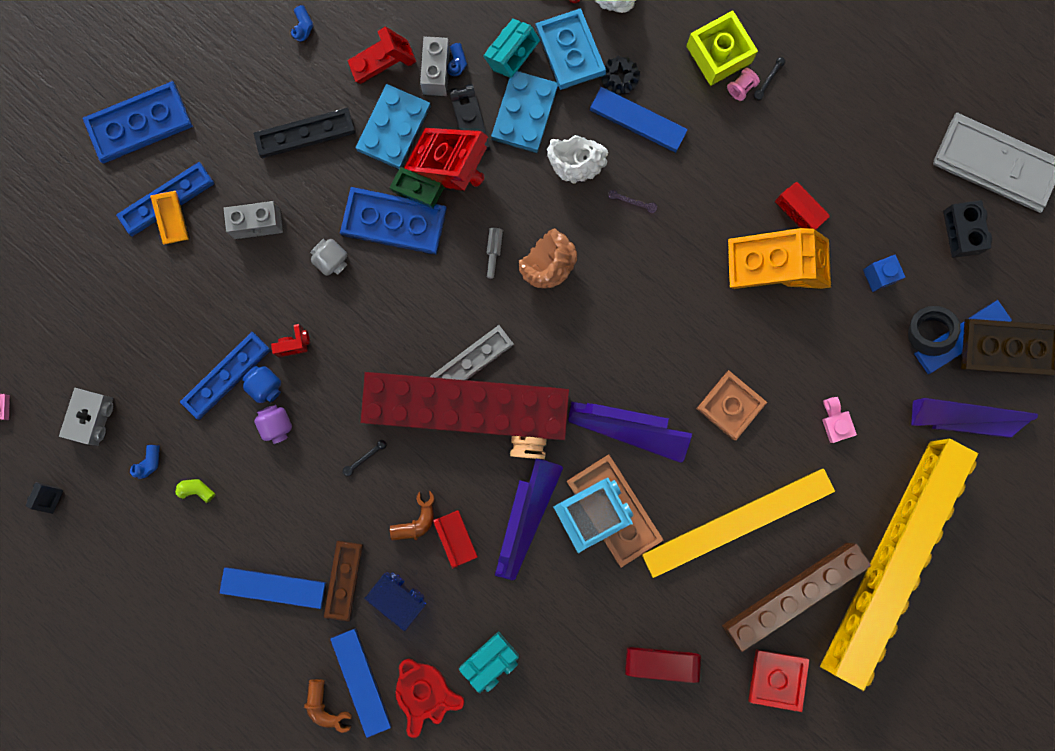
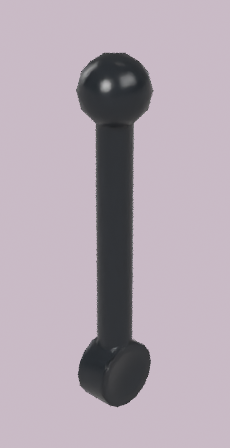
M783 57L776 59L775 67L760 90L755 91L753 95L755 100L760 101L763 98V92L778 69L785 64Z
M379 440L377 446L351 466L344 467L343 474L351 476L354 469L378 450L385 449L387 446L386 441Z

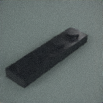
M348 108L254 132L259 156L266 158L356 133Z

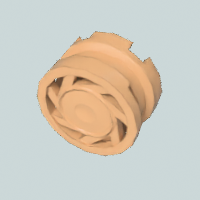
M512 436L511 443L514 446L510 451V456L545 459L543 447L546 446L547 439Z

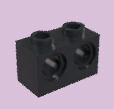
M982 200L952 204L943 211L952 258L978 255L991 249L992 235L988 231L986 222L987 211L983 207ZM964 213L970 217V221L965 219ZM969 237L973 238L975 246L969 242Z

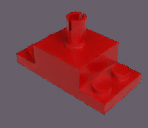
M425 128L404 169L442 183L445 188L465 191L469 182L474 187H478L484 180V174L476 168L487 148L484 144L488 136L482 131Z

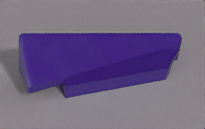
M922 398L913 401L911 426L933 425L932 429L1009 438L1030 421L1038 418V414Z
M571 402L568 417L570 423L680 463L685 459L692 433L667 429L669 418L591 403Z
M536 458L530 482L519 480L495 576L509 580L516 579L563 470L561 465Z

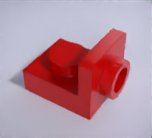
M300 324L294 325L296 339H293V337L278 339V343L271 344L272 354L279 358L308 352L307 345L310 344L308 331L304 330Z

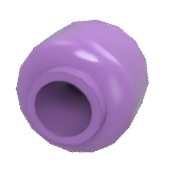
M275 404L257 412L258 416L254 422L262 440H272L273 444H276L288 438L286 434L291 431L292 424L284 408H277Z

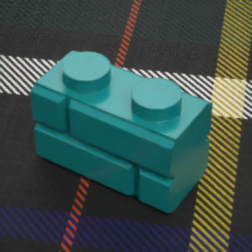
M512 19L494 43L487 49L483 57L493 71L512 78L538 45L540 39L531 25Z
M498 631L460 666L459 670L479 694L484 689L489 692L498 684L497 677L503 672L509 674L518 665L516 660L519 658V654Z

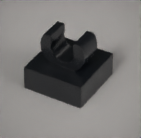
M36 482L33 485L34 488L30 496L27 498L28 501L25 506L32 510L53 514L63 490L56 486Z

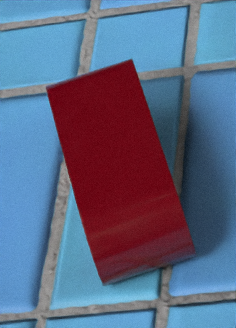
M627 647L625 675L692 683L700 682V654Z

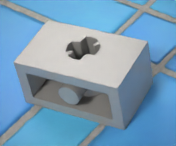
M423 37L420 80L423 95L447 96L449 74L447 66L450 59L448 38Z
M274 201L224 207L226 232L234 239L283 233L281 211Z
M74 387L59 437L99 446V442L103 440L106 433L105 423L107 417L113 411V398Z

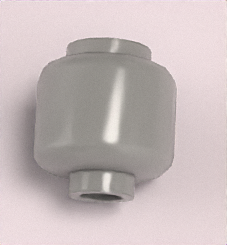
M323 238L310 252L312 254L311 263L326 276L331 275L333 272L338 275L348 265L344 261L347 258V252L333 239L326 241Z

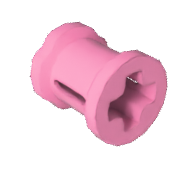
M744 68L741 75L734 82H730L727 85V89L736 100L742 101L746 98V93L752 87H756L760 80L753 70Z

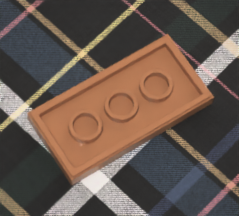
M608 454L566 482L573 493L577 494L605 478H609L610 482L616 481L621 491L618 497L622 504L627 503L634 515L630 518L633 524L603 539V541L622 568L664 540ZM603 488L579 500L599 534L621 522Z

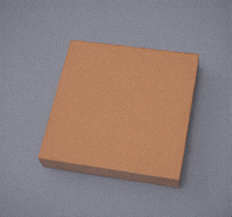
M728 370L696 409L731 439L736 441L767 404V401Z

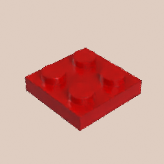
M756 649L748 701L754 704L802 712L809 659Z

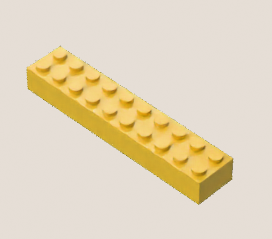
M952 439L929 442L870 563L871 567L867 569L820 665L821 668L863 691L866 686L872 683L874 679L873 671L877 663L881 662L886 654L885 646L889 638H892L897 631L898 625L896 623L900 615L904 614L909 606L908 598L911 592L916 590L920 583V573L923 567H926L931 561L933 546L942 538V528L954 513L953 505L965 490L964 482L976 467L977 462L975 459L978 455L977 452Z

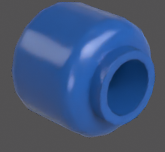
M255 366L243 377V390L257 403H264L267 400L271 403L281 393L278 390L281 386V380L266 366Z

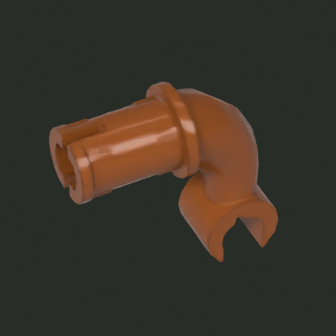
M429 491L430 499L425 503L421 499V492L417 495V503L421 506V515L418 520H413L412 523L390 525L391 540L409 538L418 540L419 537L423 536L431 528L433 523L432 505L435 502V497L431 491Z
M320 679L309 680L307 703L304 704V708H306L310 719L321 727L336 728L341 733L349 731L351 726L342 725L341 719H351L352 715L349 712H341L334 716L325 712V704H323L325 681Z

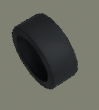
M940 306L925 307L914 314L908 329V339L918 352L928 356H940L954 348L961 332L960 322L957 316L949 309ZM935 320L947 326L950 335L944 341L932 342L920 335L919 326L922 322Z

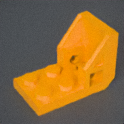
M799 228L728 239L730 288L737 289L778 283L788 287H831L829 239L815 229Z

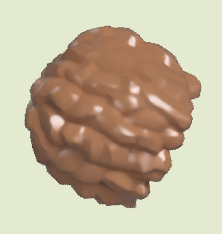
M554 228L538 240L536 247L531 248L528 256L519 260V271L523 275V279L534 287H555L563 283L573 270L577 261V251L574 244L569 242V239L564 234Z

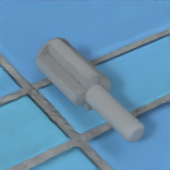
M489 228L487 254L489 255L487 278L489 279L494 278L496 258L500 256L504 231L500 228Z

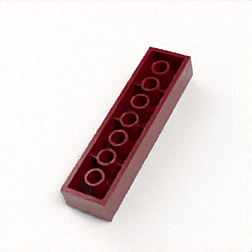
M365 372L361 423L565 440L569 389Z

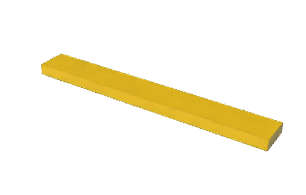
M820 469L643 553L642 557L652 578L817 501L835 492L825 470Z

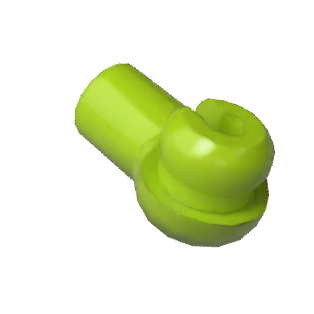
M199 479L183 480L177 484L175 490L179 498L197 494L206 503L215 496V493Z

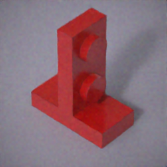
M386 26L380 29L378 34L381 41L347 60L355 81L362 84L399 61L408 66L417 62L409 41Z

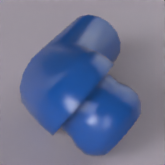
M301 5L294 9L299 23L294 27L295 29L291 30L292 37L298 41L306 40L313 27L305 6Z
M455 43L450 46L453 59L447 66V72L454 77L461 75L467 66L461 43Z
M146 445V459L139 464H133L130 468V474L138 479L146 478L158 468L160 446Z

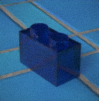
M386 572L364 599L403 631H406L425 607L426 603L423 601L425 597L416 589L412 588L410 591L403 585L405 581L398 574Z

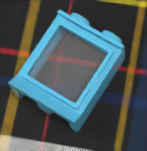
M605 478L553 506L577 553L633 524L630 518L634 515L627 503L622 504L618 497L621 491L615 480L610 482L609 478Z

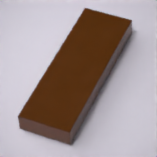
M337 541L324 618L347 622L351 620L363 544Z

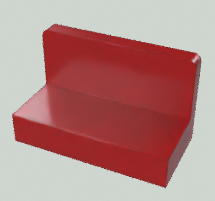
M795 182L789 189L787 188L775 200L779 207L800 228L816 230L830 217L798 182Z
M459 510L433 520L452 568L478 557Z

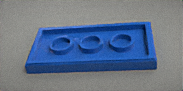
M174 81L83 118L99 161L103 164L193 127Z
M351 187L340 234L350 238L437 255L447 207L436 204L433 209L408 198Z

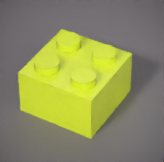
M734 11L692 32L686 45L710 86L752 64L758 52Z

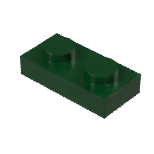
M400 167L390 186L392 192L433 209L445 188L442 183Z

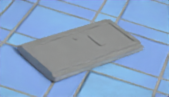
M956 113L951 120L933 162V165L1039 213L1043 212L1044 207H1046L1055 186V156L959 113Z

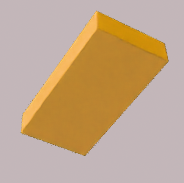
M177 191L151 195L163 245L189 240Z

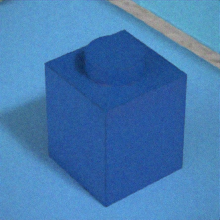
M896 254L874 262L863 269L872 292L895 284L905 278Z

